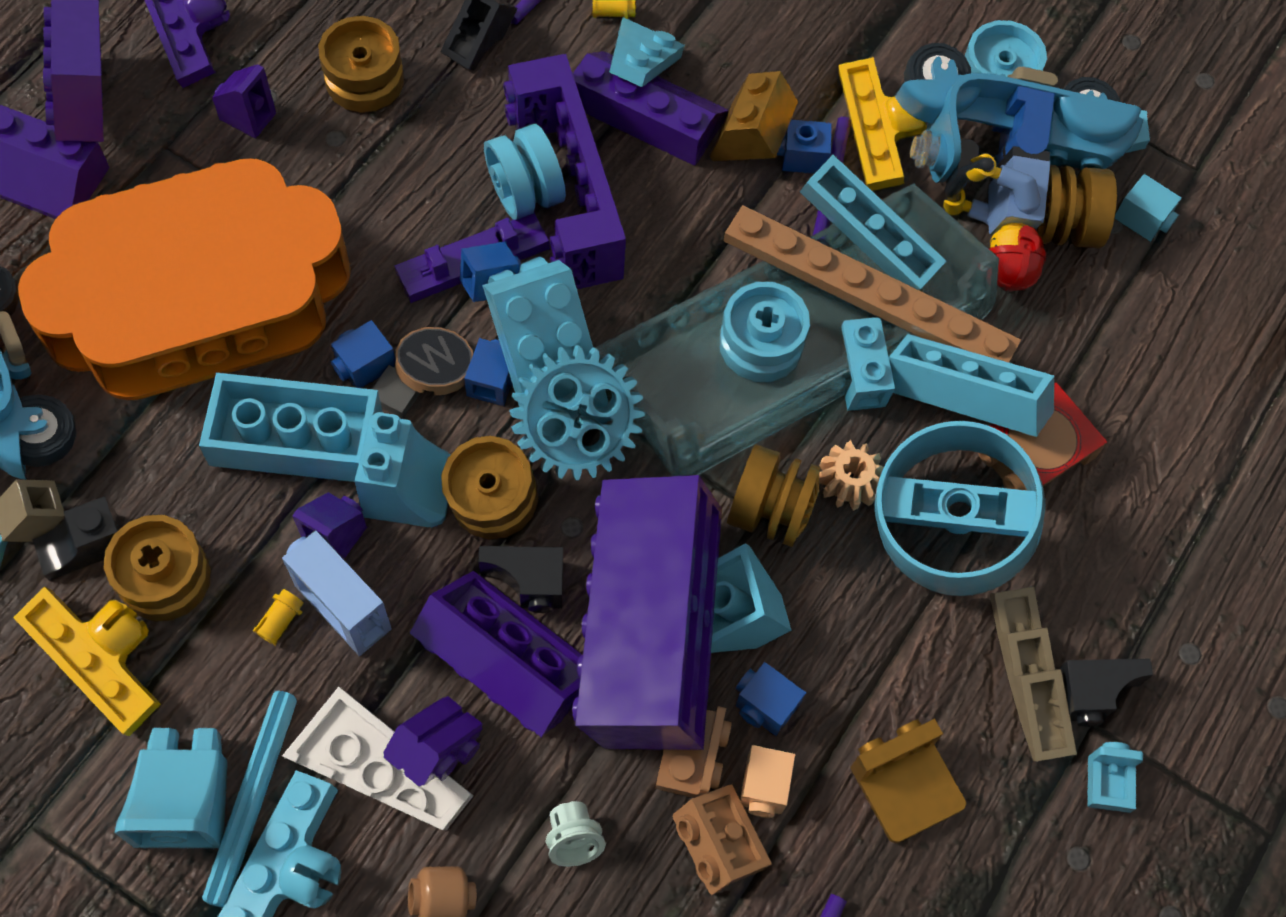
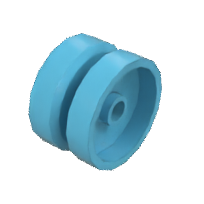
M996 20L978 28L972 34L965 53V57L971 67V73L1005 74L1006 77L1012 74L1018 67H1028L1043 71L1047 61L1046 47L1037 33L1026 25L1004 20Z
M531 124L516 130L513 142L506 135L484 142V155L491 180L503 207L512 219L517 220L533 214L536 202L543 208L564 202L566 193L562 171L550 141L538 124Z
M754 282L741 287L730 297L724 310L723 325L719 336L720 353L726 365L738 376L753 382H772L786 377L799 363L810 328L809 311L803 299L789 287L776 282Z

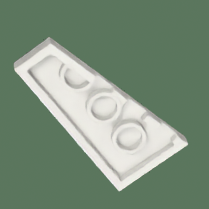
M340 687L336 689L282 755L291 761L444 831L449 828L473 797L470 792L450 776L443 781L435 777L426 785L419 787L404 775V769L398 770L384 759L383 751L395 731Z

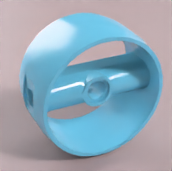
M950 421L926 427L908 437L897 447L887 460L880 475L875 493V517L883 546L894 564L906 576L931 591L952 596H969L985 593L1005 584L1029 562L1042 535L1045 516V495L1038 471L1030 457L1016 441L993 427L969 421ZM948 451H973L988 455L1004 463L1020 478L1027 491L902 477L913 466L930 456ZM963 502L969 505L971 510L963 517H956L949 513L948 508L953 503ZM887 522L945 528L955 534H966L974 531L1026 538L1010 556L991 567L973 572L954 573L928 567L908 555L892 537L887 527Z

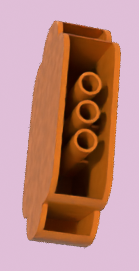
M239 159L228 163H217L209 168L187 174H177L172 178L151 184H140L132 189L118 193L100 195L92 200L67 208L55 219L49 232L51 252L40 256L25 269L19 281L18 293L24 316L56 364L64 369L76 372L92 371L101 388L109 395L123 400H139L214 378L216 372L228 374L308 349L318 341L326 326V312L323 303L334 299L345 289L350 279L351 267L335 206L325 193L310 186L295 185L286 187L283 176L271 164L258 159Z

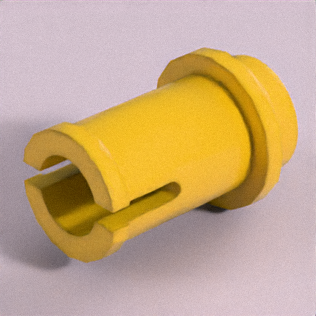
M593 0V18L624 17L629 20V17H636V0Z
M285 589L279 595H273L274 603L259 624L252 630L259 637L274 646L278 643V639L295 615L300 616L303 613L300 608L304 602Z

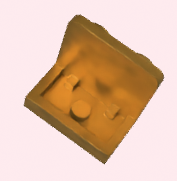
M919 719L913 720L896 730L898 735L896 738L884 743L880 737L866 743L858 749L861 755L856 758L850 767L886 836L892 843H900L958 814L966 806V801L935 747V743L943 735L935 719L921 724Z

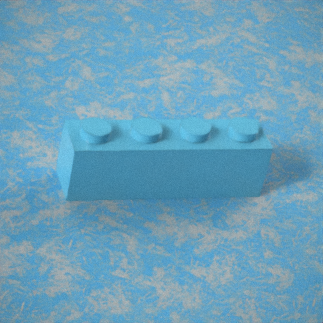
M834 155L822 165L801 189L800 193L887 275L920 290L946 263V260Z
M910 334L905 336L889 356L895 385L893 393L1035 437L1038 436L1054 413V375Z

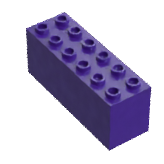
M699 475L602 480L601 495L597 496L595 502V511L598 518L597 534H594L591 539V552L594 558L593 570L588 575L586 582L589 597L588 614H585L582 619V633L585 638L583 655L579 656L577 663V673L580 679L579 697L574 699L572 707L575 726L605 749L704 750L722 508Z

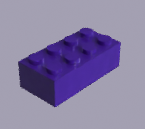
M51 0V7H44L43 84L44 92H46V125H54L55 141L104 142L99 0Z

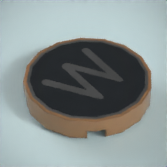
M424 327L411 331L401 339L395 352L396 372L401 381L414 391L423 393L426 390L434 391V395H446L458 391L465 385L464 378L473 356V350L468 342L454 331L441 327Z

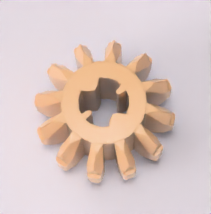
M851 440L845 444L844 450L835 445L831 448L829 456L823 457L819 466L823 471L819 472V484L826 486L823 491L824 498L835 495L837 497V508L841 507L844 501L849 502L853 511L859 508L861 502L867 506L874 503L877 484L884 467L878 465L881 460L880 453L867 454L869 449L867 443L862 445L860 450L855 449Z

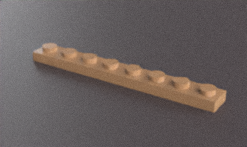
M742 205L724 234V242L918 337L1008 363L1021 339L744 205Z

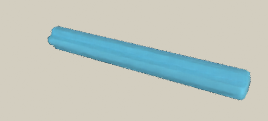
M275 691L272 695L202 896L203 901L207 904L223 907L235 885L297 703L295 696L288 692Z

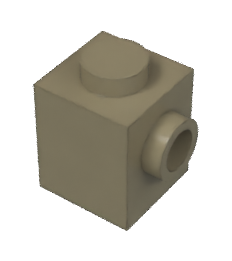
M16 479L0 497V534L3 542H33L32 539L51 531L65 517L55 481Z

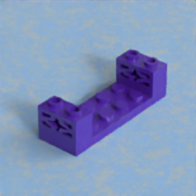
M561 54L508 65L509 81L503 82L504 93L508 103L505 104L508 125H515L516 130L531 124H538L545 134L557 132L560 146H566L569 153L565 155L569 176H576L578 185H575L579 207L585 206L587 213L555 220V236H550L553 256L550 257V262L560 260L571 268L577 289L624 279L626 237L567 55Z

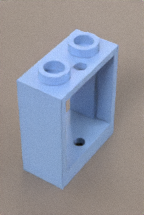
M314 531L308 537L304 536L297 539L290 545L287 554L282 559L295 587L359 657L392 629L383 601L317 531Z

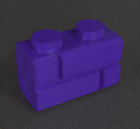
M449 696L443 697L397 727L383 751L384 759L398 770L404 769V775L419 787L426 785L435 777L443 781L454 770L458 761L465 765L475 755L480 747L476 740L483 730L482 723L469 712L463 713L462 707Z

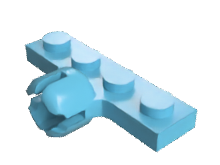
M295 771L218 917H273L278 905L284 899H291L310 908H317L326 904L334 894L320 888L318 881L322 879L338 886L341 877V865L336 857L314 848L312 842L338 791L336 787L313 776Z

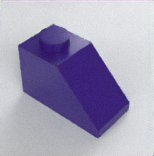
M258 64L233 72L225 83H221L217 87L212 97L219 120L255 139L276 114L265 69Z
M329 492L298 508L292 515L301 537H308L314 531H317L343 560L367 529L362 513L363 509L359 504L346 496H342L339 499Z

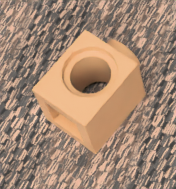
M755 745L751 746L747 757L740 797L743 807L749 808L748 813L763 818H773L775 813L782 815L787 806L795 754Z

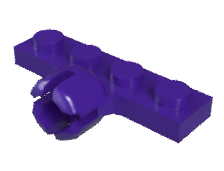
M145 0L172 70L182 88L214 74L215 70L203 44L202 35L227 23L230 19L229 10L225 11L227 9L225 0Z

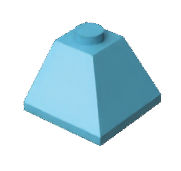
M743 544L718 558L711 653L759 648L791 631L782 595L751 547Z

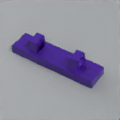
M535 213L517 220L510 221L509 218L495 222V227L441 248L439 245L424 250L425 254L395 265L396 274L410 303L461 284L460 264L461 249L498 243L502 239L513 255L518 256L520 260L548 250L549 239Z

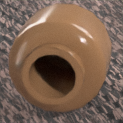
M424 867L420 870L417 878L410 879L408 910L411 916L466 917L468 910H474L476 907L475 882H468L466 873L461 867Z

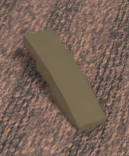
M1034 587L989 594L1008 680L1033 761L1037 762L1076 755L1061 669H1055L1048 628L1041 627Z

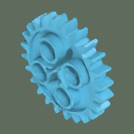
M579 345L575 346L573 356L571 357L568 356L562 347L558 348V360L553 361L546 353L543 354L545 367L540 369L536 365L530 364L529 368L534 377L531 380L523 377L518 379L523 387L526 388L525 392L512 393L513 399L521 404V407L510 410L512 417L521 419V422L511 427L514 434H526L518 441L521 450L533 447L527 456L529 460L533 463L543 457L541 469L544 472H548L553 465H556V474L561 479L568 469H571L575 480L580 479L582 469H587L592 478H595L597 474L596 466L600 464L610 472L612 470L610 458L614 456L618 460L624 461L625 457L620 449L623 446L635 448L636 445L629 438V434L642 433V429L633 422V419L645 416V412L633 405L643 399V395L639 392H630L638 383L637 380L633 377L622 379L628 368L620 364L612 369L615 357L608 353L599 361V350L595 347H592L587 357H584L583 349ZM564 378L571 379L573 382L571 393L565 397L555 396L554 387L556 383ZM603 389L611 390L612 397L610 402L604 407H595L593 400L596 393ZM548 401L570 410H578L579 406H581L589 415L609 417L612 419V422L604 424L582 415H578L574 421L566 411L543 408L542 404ZM553 418L561 420L562 426L556 435L545 436L542 434V427L545 422ZM599 429L600 438L596 444L592 446L582 445V437L586 431Z

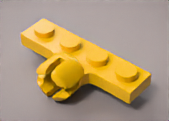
M874 57L838 65L866 186L874 191L904 184V175L896 142L903 138L924 134L927 129L926 122L914 118L900 106L895 96L888 97L884 95Z
M43 587L13 617L123 735L130 736L161 705L127 669L125 664L127 656L148 636L149 631L143 620L139 622L136 619L137 613L129 606L117 600H110L90 621L83 623L53 590Z

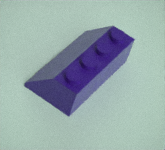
M605 51L587 53L573 72L585 114L696 166L725 121L729 110L658 76L643 87H640L609 72L613 55Z
M0 105V198L54 219L67 208L88 201L110 168L99 143L89 141H55L54 125H46L45 121Z
M474 571L430 594L410 631V634L419 640L425 649L438 655L452 666L459 676L471 681L486 693L492 702L501 705L519 719L526 729L535 732L540 737L544 736L564 719L572 709L574 699L579 697L580 679L577 673V663L579 656L582 654Z

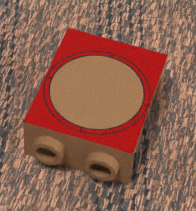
M1057 382L1054 383V413L1037 437L996 424L989 425L1008 435L1024 449L1037 469L1043 487L1081 462L1085 466L1094 460L1107 444L1106 439ZM978 453L981 460L987 466L993 467L1003 479L1005 488L1027 491L1020 478L1004 463L988 455Z

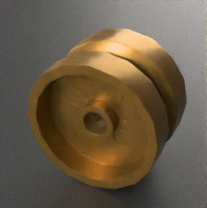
M354 16L333 23L323 33L318 45L319 59L324 72L326 90L334 102L347 110L371 112L390 105L400 95L404 85V75L399 40L389 25L380 19L368 16Z
M496 436L476 437L459 445L447 458L441 474L442 492L459 525L470 534L488 540L507 538L522 530L531 520L538 504L537 483L524 452L510 440Z
M145 515L128 522L113 535L105 550L104 571L109 584L125 605L135 611L137 616L151 621H171L188 614L202 602L210 586L211 567L205 552L199 545L193 532L180 520L169 516Z

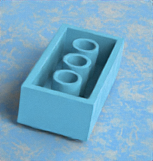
M560 260L483 285L515 393H524L526 390L518 380L520 377L530 380L534 377L529 368L530 364L536 365L540 369L545 367L543 354L546 353L555 361L558 360V348L562 347L568 356L571 357L573 356L575 346L579 345L583 349L584 357L588 356L593 345L572 270ZM565 378L559 380L554 387V395L565 397L570 394L573 389L572 380ZM605 389L600 390L594 396L593 404L595 407H604L609 403ZM548 401L542 404L543 408L566 411L574 421L578 415L592 418L600 423L612 420L609 417L589 415L581 406H579L578 410H570ZM553 418L545 422L542 427V434L545 436L556 435L561 429V420Z
M216 372L199 447L209 466L355 482L370 415H374L377 412L383 413L378 390Z

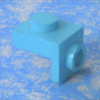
M1107 742L1088 756L1087 807L1128 813L1136 809V766L1143 762V752L1129 750V745L1125 743Z

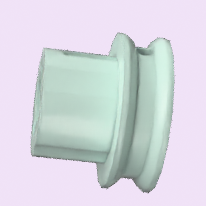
M572 801L562 803L553 808L550 812L552 830L547 834L545 841L548 849H550L548 855L551 862L558 866H579L594 860L604 851L606 843L601 836L602 828L598 822L589 818L586 804Z

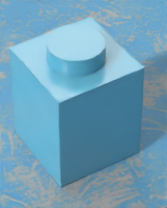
M1143 174L1124 198L1114 218L1151 242L1160 230L1167 233L1179 216L1174 210L1182 198Z

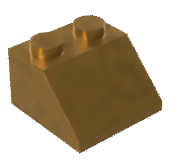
M781 71L748 74L732 102L710 154L712 161L776 158L798 103Z

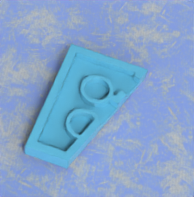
M623 17L609 72L643 87L679 60L685 45L675 41V37L670 33L664 31L655 32Z

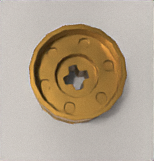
M1050 165L1045 218L1043 223L1036 229L1044 244L1049 243L1052 239L1055 245H1062L1070 235L1072 243L1076 247L1101 248L1105 246L1113 227L1116 212L1117 187L1114 172L1110 169L1085 167L1080 171L1076 179L1075 171L1071 166H1064L1059 170L1056 165Z
M755 444L740 479L726 524L752 533L762 517L769 519L767 538L774 540L779 524L788 526L783 544L793 547L796 539L807 527L819 493V472L821 467L811 464L807 477L803 481L796 478L802 460L795 459L786 474L778 472L780 453Z

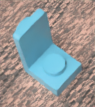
M876 317L845 320L841 328L852 378L851 385L845 395L847 411L886 407L895 390L881 319Z

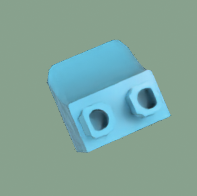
M381 412L370 415L355 477V485L364 518L432 528L442 524L446 519L449 504L442 492L441 474L447 458L451 454L424 438L414 428L410 420L400 419L397 415Z
M152 729L147 750L139 751L131 787L122 812L116 822V835L133 848L220 847L225 829L228 760L221 753V734L217 729H194L192 750H178L179 732L176 729Z

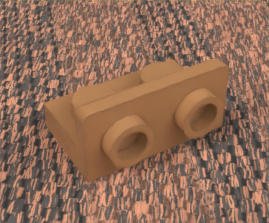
M718 706L716 712L710 710L706 712L704 750L663 751L655 789L692 798L709 793L710 788L718 789L723 768L722 763L715 762L718 746L727 747L732 722L724 721L725 707Z
M732 784L692 798L673 814L677 833L681 840L685 842L696 865V872L711 895L720 892L731 883L763 871L772 864Z

